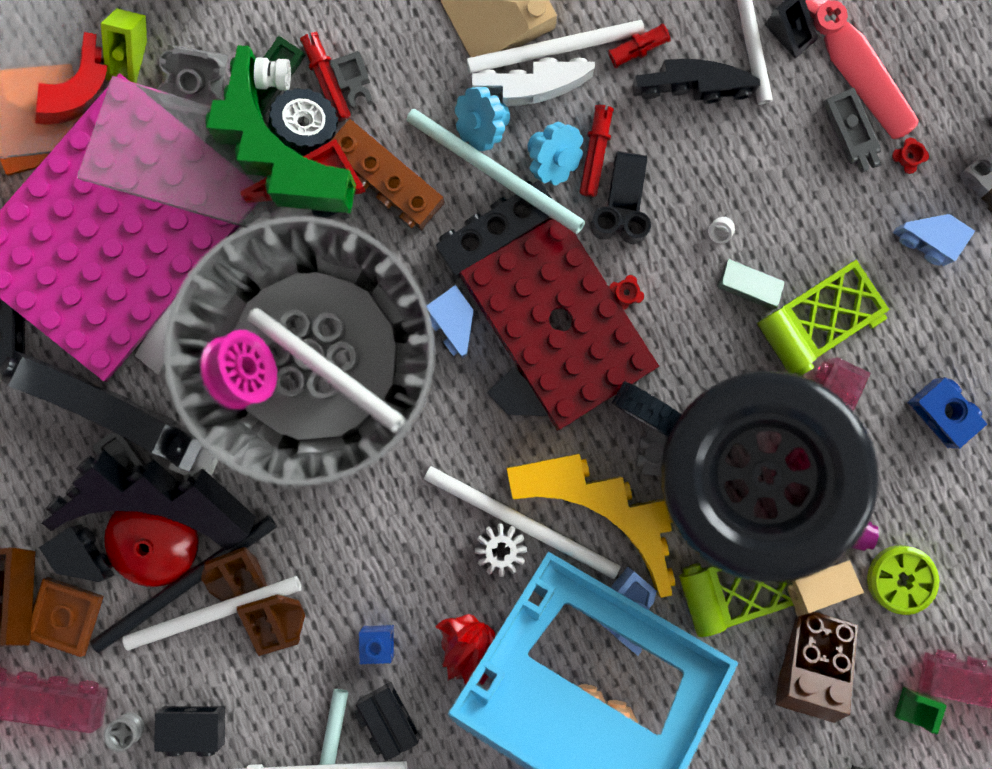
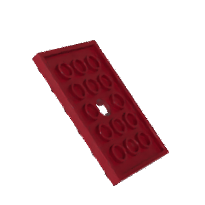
M553 218L459 273L463 283L521 375L527 380L557 431L616 395L624 381L633 384L659 367L576 234ZM563 309L569 313L571 326L568 330L561 331L552 328L549 323V317L553 310Z

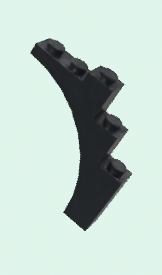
M104 450L95 458L89 455L76 468L79 474L73 481V485L67 490V495L64 498L59 495L46 507L49 513L42 524L50 531H53L70 520L88 514L108 511L141 512L162 516L185 524L208 536L227 551L249 536L256 516L203 468L193 476L187 474L178 481L154 459L144 467L140 464L129 472Z

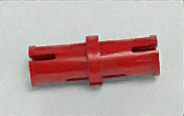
M662 23L642 35L637 33L631 36L630 41L608 50L609 58L613 66L618 68L620 65L638 56L643 58L647 56L648 51L670 42V34L665 24Z

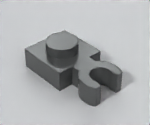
M357 51L331 60L341 91L350 90L348 101L352 109L357 110L355 100L358 96H364L368 105H371V94L367 88L362 87V85L370 83L360 52Z

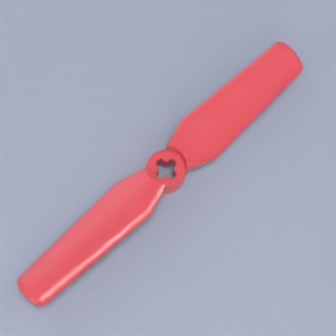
M805 0L810 16L814 19L816 30L826 35L824 41L831 61L850 86L855 88L858 96L892 139H899L913 131L919 123L918 118L866 37L846 21L848 18L846 7L836 0ZM827 14L829 16L834 14L837 17L834 22L832 20L826 22L824 19Z

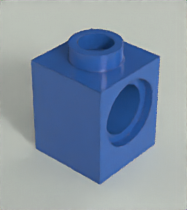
M394 625L363 626L359 631L360 664L392 663L395 656Z

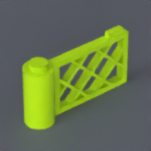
M856 259L756 324L787 372L802 376L814 368L813 361L866 325L872 329L888 319L885 313L890 309ZM850 270H853L859 279L857 290L843 287L844 275ZM837 279L836 285L830 284ZM822 288L835 290L833 305L818 302ZM841 292L855 295L853 310L839 307ZM813 295L812 301L807 300V298ZM862 297L872 299L878 310L872 314L859 312ZM799 303L811 306L809 320H799L792 308ZM817 308L831 311L829 326L814 323ZM838 313L852 316L848 330L835 328ZM858 317L863 318V320L857 323ZM813 328L828 332L825 345L819 349L811 339ZM834 333L840 334L833 339Z
M700 563L684 567V573L679 575L697 637L716 635L725 631L728 627L794 606L791 598L782 593L787 582H780L777 590L764 584V582L752 581L756 584L749 599H746L735 593L742 578L735 577L730 589H727L720 585L717 572L721 570L714 566L702 568ZM761 587L775 593L770 604L765 607L754 603ZM723 591L727 592L726 597H724ZM735 596L746 602V605L741 615L731 618L728 605L732 597ZM780 597L786 599V600H783V601L778 602L779 599H780ZM752 606L757 608L756 610L750 611Z

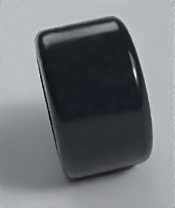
M757 371L733 376L713 385L696 397L685 408L674 424L665 445L661 466V484L666 508L674 526L688 546L701 558L719 570L735 577L757 582L779 583L794 581L819 573L840 560L853 548L864 533L874 512L878 496L879 470L874 446L865 426L852 408L837 394L827 387L800 375L778 371ZM769 431L780 434L781 441L776 452L765 453L760 451L757 442V434L759 432ZM735 444H741L751 456L744 468L731 466L726 462V457ZM796 447L803 448L808 456L810 467L806 470L792 471L785 461L786 456ZM764 466L768 470H776V474L773 475L774 481L770 484L766 480L759 481L758 476L761 475L760 468ZM742 479L747 484L749 493L740 502L734 503L728 496L724 485L729 480ZM792 482L806 485L809 488L806 499L798 507L793 506L784 496L785 489ZM767 497L775 501L778 511L775 518H759L754 515L753 510L759 498Z

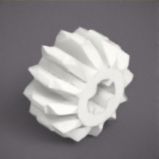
M498 523V534H494L492 528L488 526L486 533L490 538L478 536L477 540L481 544L486 545V547H476L475 553L486 554L478 560V564L482 566L490 562L487 568L488 574H492L496 566L499 567V577H504V567L508 566L512 574L516 573L513 561L521 565L524 564L525 560L517 555V553H526L527 547L516 546L524 540L522 534L517 535L513 539L511 538L515 532L514 526H510L507 534H504L503 524ZM499 542H503L505 548L507 546L510 548V551L505 552L502 558L498 557L497 552L495 554L492 552V549L497 548Z

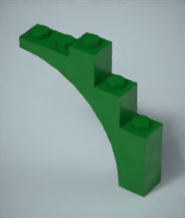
M238 45L235 57L230 62L231 76L229 85H226L224 88V100H213L211 110L206 114L205 125L216 143L236 145V160L247 175L268 176L266 191L277 207L351 213L356 183L350 170L326 166L301 156L284 145L267 128L259 108L257 88L254 83L256 57L250 46Z

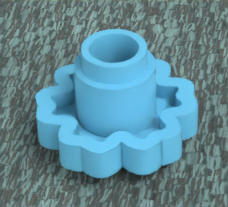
M487 87L468 88L465 95L459 96L457 99V105L455 106V114L458 117L456 129L463 141L469 142V145L478 151L490 150L493 148L494 143L501 142L505 126L510 121V112L504 103H500L496 95L490 96V91Z
M558 121L553 125L546 126L544 132H536L531 136L528 142L529 155L533 159L530 171L534 173L536 179L541 180L543 183L549 182L555 186L565 182L569 178L570 171H575L578 168L583 156V151L580 149L583 137L580 135L579 130Z

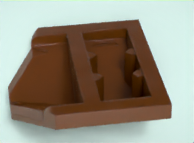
M246 547L206 561L201 580L208 592L221 602L267 586L257 558Z
M277 594L237 606L236 611L258 656L299 644L305 619V612L299 600Z

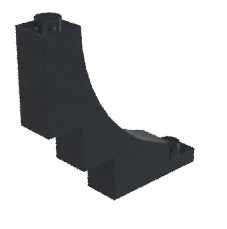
M15 350L12 356L7 357L1 366V380L7 386L91 420L136 443L147 451L167 458L180 469L190 472L202 447L192 433L170 417L141 407L125 396L96 386L83 376Z

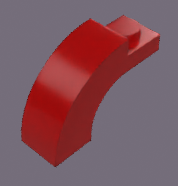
M83 33L80 68L71 79L59 84L38 82L35 124H60L76 119L83 115L100 96L105 81L107 65L100 64L102 47L96 46L97 34Z

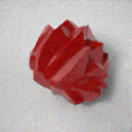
M471 614L458 618H447L435 626L443 635L441 648L445 651L442 667H447L448 681L454 677L457 680L463 679L465 686L496 637V633L491 627L483 622H479ZM483 673L476 685L480 683L483 686L489 676Z

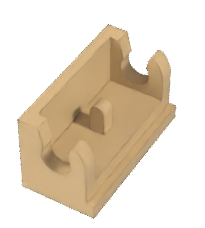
M850 560L824 569L806 578L792 581L793 584L788 586V592L796 609L797 616L817 611L864 593Z

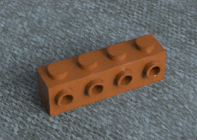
M351 119L332 138V140H337L364 189L372 188L377 193L375 198L387 209H390L391 206L401 213L398 218L411 229L416 225L422 230L445 204L444 197Z

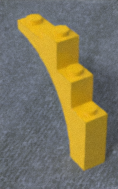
M578 453L506 468L512 499L531 497L562 499L585 506L606 517L623 531L639 551L649 570L654 589L657 590L656 594L660 598L672 596L671 587L675 586V578L672 568H667L665 556L669 555L666 538H661L660 534L672 531L671 523L673 522L663 499L628 505V500H632V492L629 482H624L621 476L586 483L585 477H590L588 463L586 459H581Z

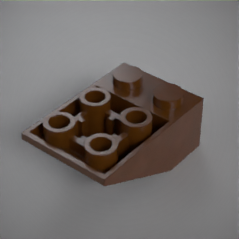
M817 612L801 616L796 615L778 678L775 705L832 723H836L849 716L858 625Z

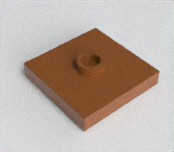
M49 577L43 578L32 611L31 640L78 657L85 656L104 596Z

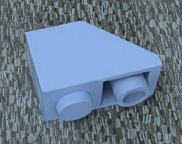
M951 214L906 222L896 227L893 233L900 237L899 241L906 247L911 249L917 248L923 252L925 259L937 266H945L957 260L975 230Z
M454 285L428 304L427 309L432 328L435 332L441 328L447 337L443 343L453 356L459 353L463 359L468 355L474 310L457 286Z

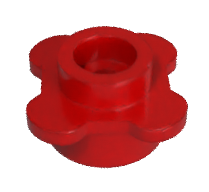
M907 138L900 149L893 151L892 159L904 167L905 173L913 174L916 172L919 164L929 159V153L924 145L917 142L915 138ZM911 153L913 158H909L908 154Z
M628 275L619 283L613 282L609 286L623 310H626L630 304L635 302L641 303L644 300V293L640 291L637 278L633 275ZM624 290H628L629 295H625Z

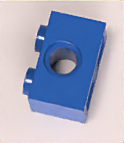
M944 377L933 379L907 403L947 448L960 449L981 431L987 423L981 417V410L962 396L960 386L952 379ZM947 404H950L953 409L950 419L945 414Z

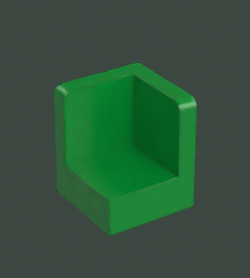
M903 687L894 716L900 720L921 726L930 733L937 735L947 705L933 696Z

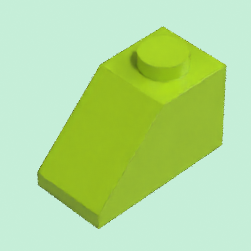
M116 8L101 22L104 65H107L105 80L113 81L120 73L132 84L136 85L147 44L146 15Z

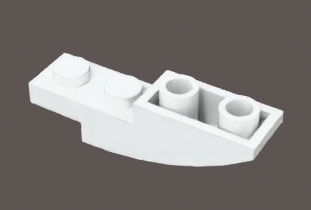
M542 58L539 62H533L532 74H527L524 70H511L509 74H502L486 69L479 73H472V88L487 87L490 95H503V103L506 106L538 103L563 95L588 81L593 76L595 62H587V59L573 58L569 62H557L554 58Z

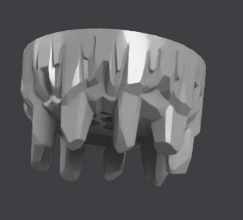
M312 216L283 217L254 224L227 237L205 254L191 270L176 295L168 317L164 339V364L168 387L176 409L187 428L199 443L218 460L242 474L262 481L283 485H313L335 481L364 469L391 451L403 439L413 426L418 414L423 412L426 405L427 394L434 373L435 343L430 315L420 289L405 266L379 241L357 228L334 220ZM259 308L290 332L292 320L300 317L304 320V329L294 335L308 346L316 347L321 356L404 417V423L397 431L393 432L333 385L329 392L325 394L320 393L317 389V382L321 376L286 349L284 357L279 361H275L277 383L271 396L265 401L252 403L243 409L227 408L211 396L203 382L200 368L203 350L209 342L216 338L225 337L236 330H246L259 336L272 351L273 347L278 343L248 321L249 313L253 309ZM329 320L336 321V333L333 336L325 337L322 333L324 323ZM344 349L349 350L351 353L349 364L339 367L335 359L336 354ZM295 373L299 378V385L295 390L289 391L285 386V379L289 374Z

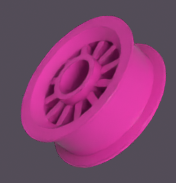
M236 330L225 337L212 340L203 350L200 362L202 379L208 392L221 405L230 409H243L252 403L265 401L273 393L277 383L275 359L267 344L256 334L246 330Z

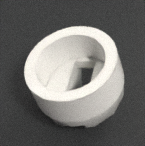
M728 217L715 219L708 229L709 237L716 243H727L734 234V223Z

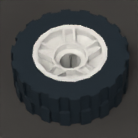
M294 88V90H286L282 95H278L275 98V102L271 104L268 119V129L284 145L301 156H305L329 143L336 134L338 124L336 110L332 107L331 102L325 99L322 94L315 93L307 88L306 90Z
M626 381L623 382L611 402L625 413L669 437L674 424L681 415V413L660 399Z

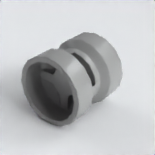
M131 712L120 715L105 728L104 742L107 747L117 752L130 748L144 733L143 720L140 716Z

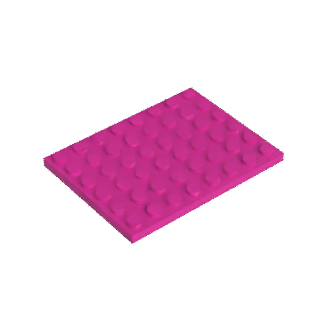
M119 73L0 209V299L102 381L107 382L172 304L191 270L205 254L222 240L231 236L259 204V202L246 203L240 194V191L254 183Z

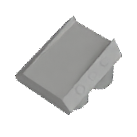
M168 45V49L160 55L159 59L163 78L162 83L157 89L158 105L163 109L206 116L207 112L211 110L212 101L220 100L228 55Z

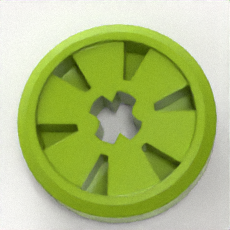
M897 545L888 547L875 556L868 569L867 584L872 597L880 606L896 614L911 615L923 611L933 602L939 588V574L934 562L927 554L913 547ZM900 573L909 576V579L905 580L908 583L906 586L897 584V581L901 580L898 577Z

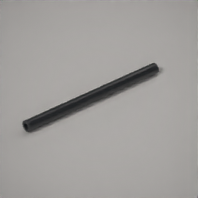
M267 515L252 526L248 537L227 551L224 548L219 549L90 641L93 649L98 653L102 652L201 582L206 561L243 547L249 548L276 529L277 524L270 515Z

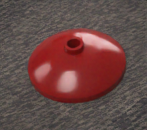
M116 511L107 524L104 537L106 554L115 570L125 579L146 587L168 585L183 576L194 563L199 544L198 533L193 528L162 516L133 511ZM141 544H146L149 552H144L141 549Z

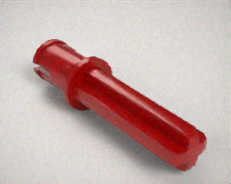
M311 32L312 38L310 39L308 34L300 38V42L310 61L308 67L314 71L325 99H328L332 107L335 108L338 122L345 121L350 118L351 113L331 68V58L326 56L317 32Z
M595 105L592 128L587 133L590 139L579 191L585 197L597 196L607 141L611 140L609 130L614 108L610 106L606 110V105Z

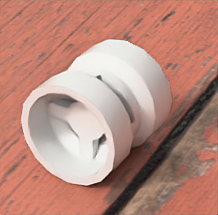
M257 57L254 64L255 87L257 89L276 87L282 91L289 90L291 83L289 59H277L274 62L269 61L268 58Z

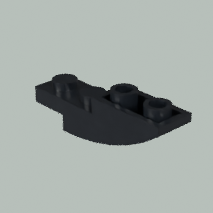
M664 60L659 73L636 75L632 88L633 96L642 95L643 99H653L659 97L660 93L672 92V95L679 96L690 92V89H693L694 101L703 100L705 104H712L721 101L723 97L733 96L734 100L750 98L760 86V79L746 71L715 61Z

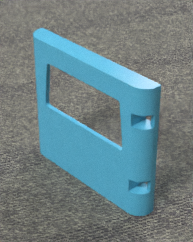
M548 552L448 715L458 726L525 769H687L739 663ZM533 591L544 598L539 607L528 601ZM568 604L682 672L683 677L660 735L654 734L528 656L529 651L564 605ZM483 673L494 680L488 691L476 685Z

